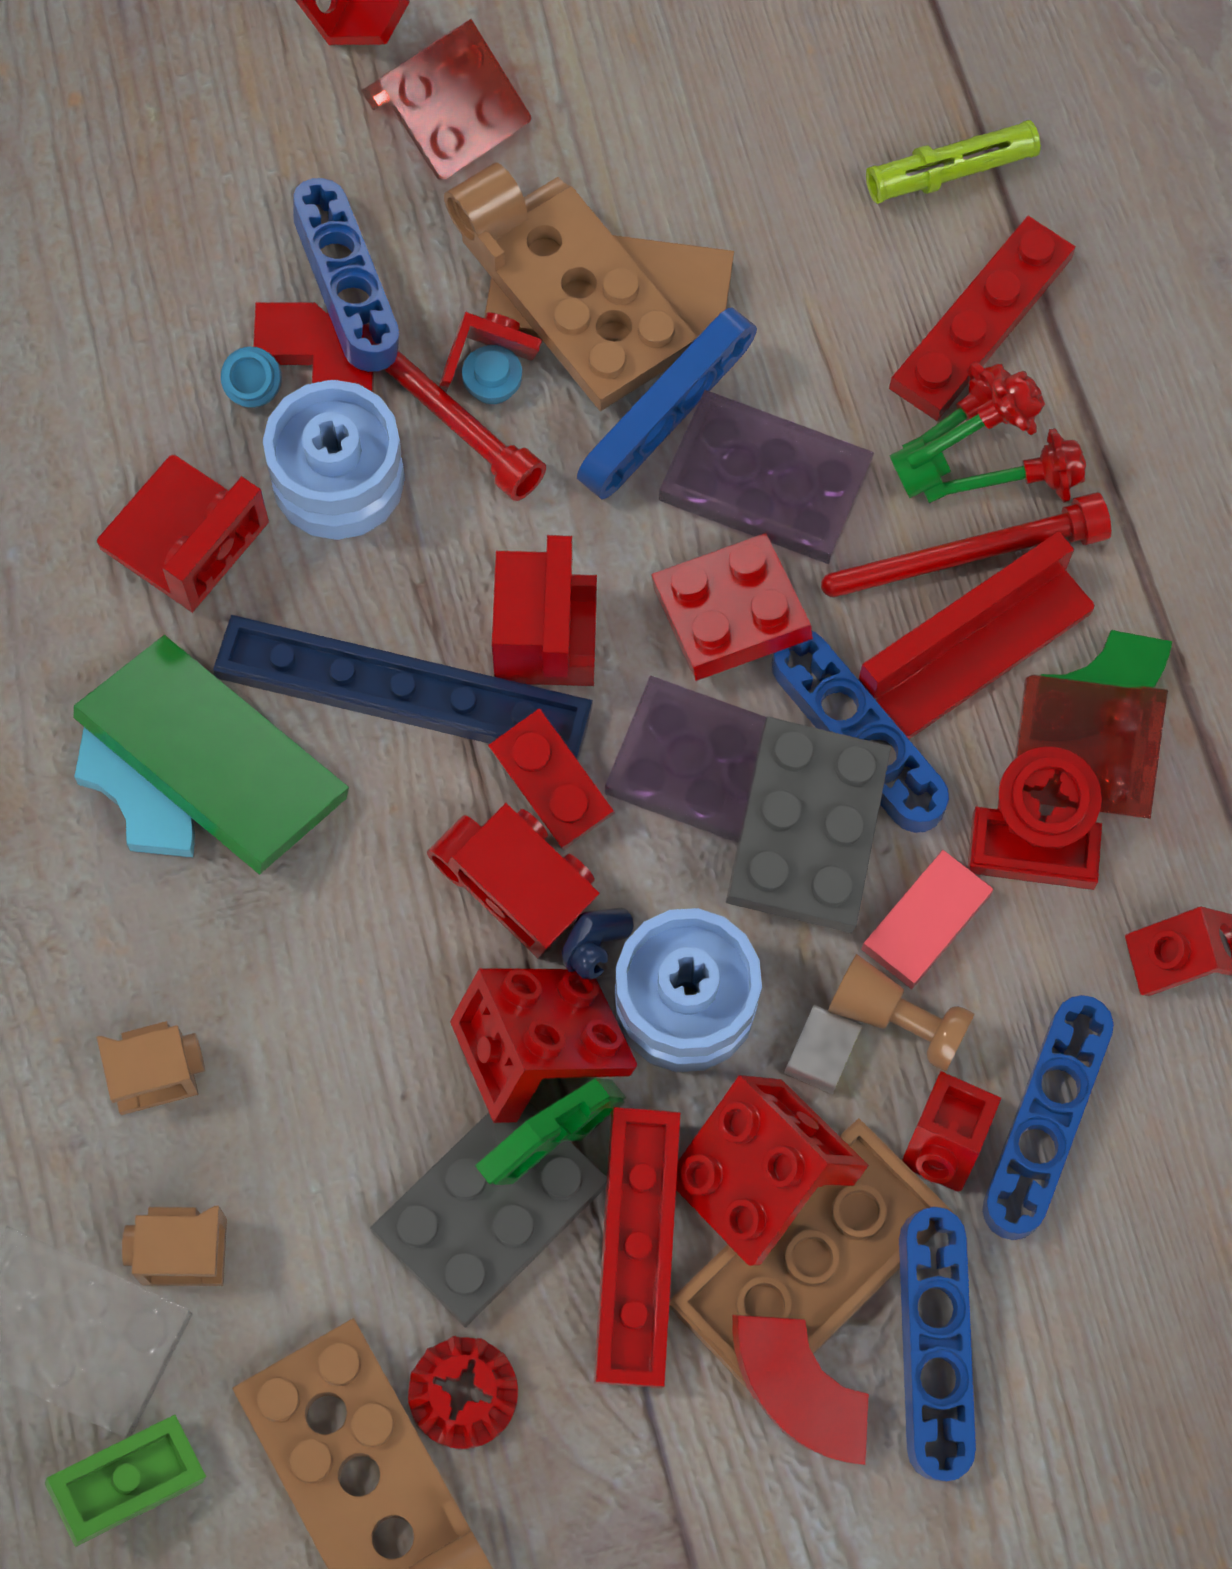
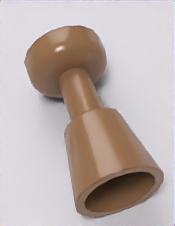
M856 954L833 997L828 1012L885 1029L889 1022H892L931 1042L927 1050V1059L933 1066L946 1072L975 1013L963 1007L955 1006L948 1009L942 1019L902 999L904 989Z

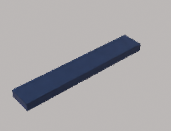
M236 615L230 616L213 668L215 677L220 680L488 744L540 708L577 760H579L593 709V700Z

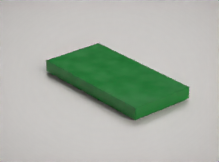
M166 635L160 637L74 705L73 718L259 875L347 799L349 787Z

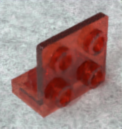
M472 19L449 31L361 90L373 110L388 102L390 103L438 180L447 179L531 121L529 111Z
M1037 675L1027 676L1024 683L1015 758L1028 750L1038 747L1053 746L1069 750L1084 759L1096 774L1102 794L1100 812L1151 819L1168 690L1144 686L1128 688ZM1054 774L1053 779L1050 783H1047L1042 791L1031 790L1029 792L1031 797L1039 800L1042 805L1065 808L1069 806L1065 804L1066 801L1057 797L1058 786L1055 784L1058 775Z

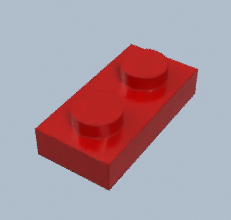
M540 708L488 745L563 850L615 814L612 807Z

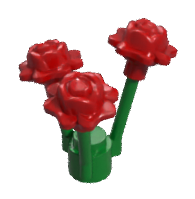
M976 361L970 364V367L967 369V373L971 378L969 381L970 394L956 403L957 410L920 437L903 444V449L889 455L909 498L924 492L929 504L949 494L1023 479L1026 480V484L1045 481L1048 487L1056 490L1057 495L1065 503L1070 502V488L1085 481L1086 460L1080 444L1076 440H1064L1056 428L1049 429L1047 436L1048 445H1044L1040 457L1023 460V466L945 482L942 481L941 477L951 472L942 451L984 426L992 429L1003 422L1006 425L1009 423L1022 431H1027L1030 435L1037 432V425L1034 420L1045 405L1040 388L1037 387L1032 377L1027 376L1026 371L1011 375L1007 370H1004L1002 364H995L983 368Z

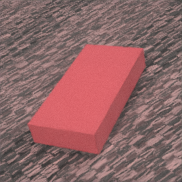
M942 850L865 940L861 950L910 989H913L988 900L994 889L946 851Z

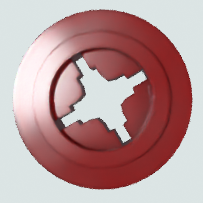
M1045 746L1022 753L1010 763L999 782L998 810L1002 813L1008 824L1009 832L1017 834L1020 838L1027 841L1031 847L1060 849L1083 838L1090 831L1100 813L1102 794L1096 774L1084 759L1063 748ZM1055 774L1058 775L1055 784L1058 786L1057 797L1066 801L1065 804L1069 806H1066V808L1055 807L1042 822L1039 820L1041 812H1039L1040 801L1031 797L1029 792L1031 790L1042 791Z
M452 1336L446 1341L427 1348L422 1358L411 1371L408 1389V1403L411 1413L425 1435L438 1444L455 1449H470L487 1444L504 1431L515 1413L518 1401V1383L513 1367L503 1352L482 1338ZM470 1364L475 1365L473 1369L474 1388L483 1392L484 1397L492 1399L491 1403L482 1400L478 1403L467 1401L463 1410L458 1411L455 1421L451 1420L453 1413L451 1407L452 1396L444 1391L442 1386L435 1384L436 1380L444 1383L447 1380L458 1382L462 1378L463 1372L467 1373Z

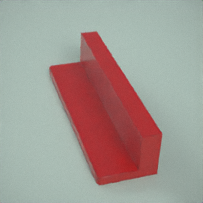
M1059 531L864 662L858 680L906 737L911 739L1092 614L1095 607L1093 601L1066 571L1074 548Z

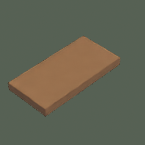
M613 235L697 337L721 312L726 310L734 251ZM541 238L532 242L528 248L536 255L550 256L560 249V245L552 239ZM491 277L485 316L487 312L507 316L520 323L519 331L540 338ZM574 280L566 284L563 291L572 298L581 299L590 296L595 291V288L587 281ZM617 322L606 323L597 331L603 339L613 342L621 341L630 334L629 329L625 325Z
M859 1118L840 1135L869 1165L854 1186L824 1185L823 1187H818L761 1265H747L727 1244L670 1299L669 1308L747 1390L748 1388L739 1369L735 1353L732 1315L805 1319L809 1348L814 1355L900 1269L899 1236L901 1227L906 1219L917 1211L931 1207L945 1208L954 1213ZM929 1220L928 1229L917 1233L918 1245H925L937 1233L935 1221Z

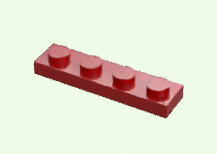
M1028 215L891 377L889 389L935 421H938L969 384L971 378L967 373V369L970 367V364L976 361L982 367L1072 260L1076 246Z
M613 1107L611 1111L593 1384L661 1389L665 1387L681 1112Z

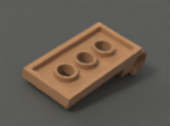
M495 162L444 193L447 211L453 223L462 234L463 243L600 412L667 370L697 338L576 190L564 183L559 177L523 197L520 188L505 167ZM541 238L552 239L560 245V249L550 256L536 255L528 247L532 242ZM584 280L593 285L595 291L586 298L578 299L568 296L563 291V288L571 281ZM617 322L625 325L629 329L630 334L621 341L613 342L603 339L597 331L606 323Z
M354 1318L232 1388L328 1569H493ZM323 1396L339 1398L344 1402L347 1410L344 1424L340 1429L331 1434L316 1433L308 1424L307 1416L310 1406L314 1401ZM364 1456L371 1458L378 1464L380 1470L379 1482L375 1489L364 1496H353L345 1492L340 1482V1475L344 1465L355 1457ZM390 1518L405 1520L411 1525L414 1533V1540L410 1550L404 1556L396 1559H388L379 1555L373 1541L377 1527L383 1521Z

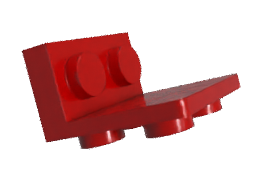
M170 455L97 538V543L100 550L193 613L267 526L269 519L261 489L241 476L231 489L227 490L180 457Z
M479 968L450 1020L493 1123L517 1122L543 1078L629 1077L637 1067L633 1053L597 979H583L576 971L569 972L567 969Z
M739 1075L678 1160L676 1190L747 1265L759 1266L818 1187H823L824 1185L854 1186L869 1165L782 1079Z

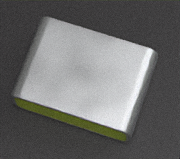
M813 1005L784 1074L833 1095L862 1025Z

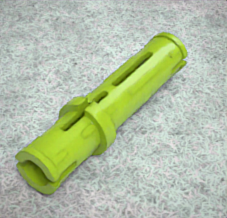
M1026 120L1011 127L973 136L939 148L932 149L929 145L915 148L912 156L879 166L874 165L866 169V183L870 196L878 204L887 199L918 190L928 194L938 191L941 188V183L984 172L1027 157H1036L1040 154L1041 150L1039 133L1031 120ZM996 147L999 148V150H995L969 159H963V157L976 154ZM939 164H943V165H944V166H942V167H936V168H933V169H930V170H928V171H925V172H922V173H918V174H915V175H911V176H907V175H906V174H908V173H912V172H917V171H920V170H924V169H926V168H928V167H932V166H935V165H939Z

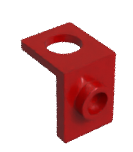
M295 0L328 45L387 44L410 3L409 0H331L328 10L322 12L318 8L316 0Z
M465 312L453 341L439 387L445 392L448 390L466 338L485 345L505 347L516 356L530 361L539 352L542 339L519 331L520 323L507 316L487 312L485 318Z
M1200 906L1125 935L1141 995L1151 996L1213 973L1232 976V914ZM1220 930L1228 941L1231 957L1227 954L1222 944Z

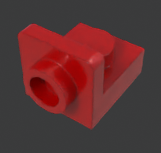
M940 1071L902 1161L914 1173L921 1175L926 1180L941 1184L954 1191H962L980 1154L1002 1098Z

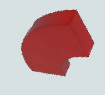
M732 1315L733 1341L739 1369L753 1399L757 1400L768 1417L785 1435L810 1451L846 1463L865 1465L869 1394L845 1388L822 1371L809 1348L805 1319Z

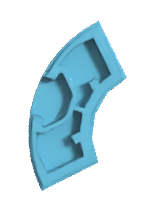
M84 727L74 778L78 785L102 792L120 807L126 819V841L129 850L193 858L195 846L193 819Z

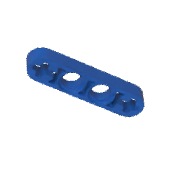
M311 178L303 181L296 187L293 194V220L344 355L350 364L360 370L372 372L386 369L395 362L398 354V324L347 196L341 186L332 180ZM316 205H320L324 211H329L328 222L321 224V215ZM330 244H340L349 248L352 253L345 258L334 259L323 254L321 249ZM347 288H358L365 291L369 298L361 303H349L342 300L338 294ZM369 323L372 339L379 345H371L367 338H362L364 324Z
M733 307L721 312L592 449L581 464L577 473V479L601 500L614 494L743 356L754 340L757 327Z
M812 631L813 639L773 653L771 664L775 679L815 728L868 741L880 739L888 742L894 748L896 760L887 766L880 805L892 820L902 829L913 833L926 832L935 828L942 820L949 801L948 788L945 782L828 643L816 632ZM790 651H794L799 656L806 655L808 652L813 655L810 669L820 683L812 693L808 691L811 690L813 676L801 664L793 668L788 666ZM827 674L831 675L830 677L824 679ZM842 693L853 699L857 712L849 719L835 720L825 714L822 708V701L830 694ZM905 767H909L911 770L907 773L905 784L917 796L925 792L932 796L928 806L929 812H926L921 806L914 807L912 810L905 806L909 792L899 779L895 781L891 788L886 784L894 781Z
M1080 995L1069 998L1061 1004L1048 1027L983 1201L982 1212L984 1220L990 1230L1001 1238L1009 1240L1026 1238L1039 1227L1047 1214L1113 1033L1114 1023L1111 1012L1104 1003L1094 997ZM1079 1014H1083L1091 1018L1089 1029L1098 1033V1035L1089 1034L1079 1048L1076 1058L1065 1055L1064 1052L1068 1048L1074 1033V1028L1070 1024L1065 1023V1020L1074 1022ZM1054 1047L1061 1054L1052 1053V1048ZM1081 1061H1088L1089 1066L1087 1067ZM1053 1070L1065 1071L1071 1075L1077 1086L1076 1098L1069 1103L1063 1104L1050 1100L1042 1089L1043 1075ZM1032 1129L1042 1130L1047 1133L1054 1141V1158L1042 1164L1033 1163L1026 1159L1019 1147L1021 1134ZM1008 1165L1019 1174L1007 1173ZM1020 1175L1026 1178L1044 1180V1187L1033 1180L1024 1196L1023 1207L1032 1211L1031 1216L1022 1215L1016 1223L1006 1220V1207L997 1203L998 1198L1007 1200L1016 1189Z
M931 1207L917 1211L908 1217L901 1227L899 1236L906 1444L909 1462L918 1474L929 1480L947 1482L959 1479L969 1471L974 1462L976 1452L967 1237L964 1225L957 1215L945 1208ZM929 1220L935 1221L937 1232L947 1233L948 1245L938 1248L936 1252V1269L950 1267L951 1278L935 1276L917 1280V1268L922 1270L931 1268V1251L929 1246L918 1245L917 1233L928 1229ZM929 1288L942 1290L948 1295L953 1306L950 1321L939 1329L930 1327L919 1316V1299ZM932 1358L944 1359L952 1366L956 1376L954 1389L948 1396L942 1399L933 1398L927 1394L922 1387L920 1379L924 1365ZM922 1407L931 1410H945L957 1407V1420L952 1418L943 1419V1436L945 1440L956 1442L957 1446L956 1456H950L945 1459V1469L939 1470L937 1458L926 1457V1442L937 1440L938 1426L937 1418L922 1420Z

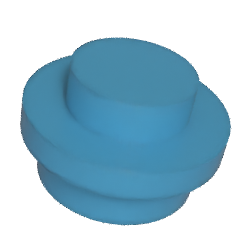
M487 345L471 352L464 361L462 368L463 383L467 391L479 401L486 404L502 403L515 394L521 385L522 366L520 360L511 350L502 346Z
M243 347L234 351L227 357L221 369V384L224 392L233 402L243 407L257 408L266 405L274 399L281 387L282 374L278 362L270 353L258 347Z

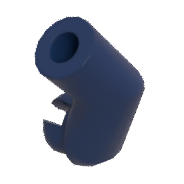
M613 908L581 913L562 949L563 963L569 972L576 971L580 977L588 980L600 976L604 970L597 964L599 962H608L607 952L600 946L602 942L623 940L631 935L634 923L629 911L624 908Z

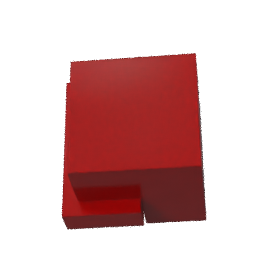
M547 535L546 552L496 551L492 625L494 677L528 685L594 686L597 575L572 574V536Z

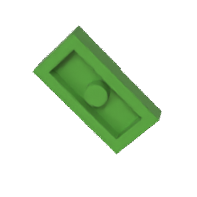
M173 1415L47 1477L44 1484L74 1546L77 1547L202 1484L206 1475L176 1415Z

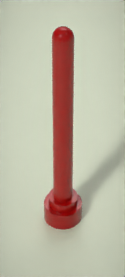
M364 324L362 338H367L371 345H379L372 339L369 324ZM398 351L395 362L384 370L491 464L490 471L495 476V485L513 501H520L527 497L543 479L546 472V464L528 448L519 449L515 445L507 447Z
M1099 492L1073 498L1071 505L1063 507L1062 514L829 573L823 577L821 589L829 597H838L1036 546L1058 531L1065 538L1068 537L1070 542L1081 541L1083 545L1109 540L1112 532L1109 511L1103 496Z

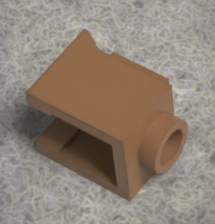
M165 1021L121 1033L122 1040L119 1041L104 1036L96 1037L110 1100L112 1103L117 1102L121 1116L199 1095L194 1074L204 1072L205 1065L196 1033L183 1036L178 1025L170 1027L168 1022Z
M213 1206L201 1214L196 1207H148V1215H135V1225H125L122 1239L123 1265L132 1266V1275L142 1286H223L227 1218L219 1206Z

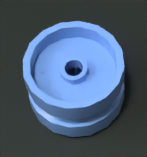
M327 380L306 384L287 395L268 417L263 437L266 462L276 504L291 524L311 536L340 540L364 535L387 520L400 502L405 476L395 416L380 396L356 383Z
M699 908L668 910L644 921L624 943L616 966L614 993L616 1020L628 1045L650 1064L674 1072L705 1071L730 1059L748 1038L762 990L760 960L747 935L727 918ZM684 987L693 989L697 994L685 995Z

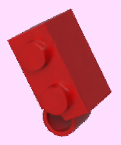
M505 803L483 826H480L466 815L461 816L427 850L428 857L443 875L457 886L464 887L538 959L600 894L591 885L595 881L593 874L575 856L566 854L562 857L545 841L548 837L547 830L537 818L525 809H520L516 813Z

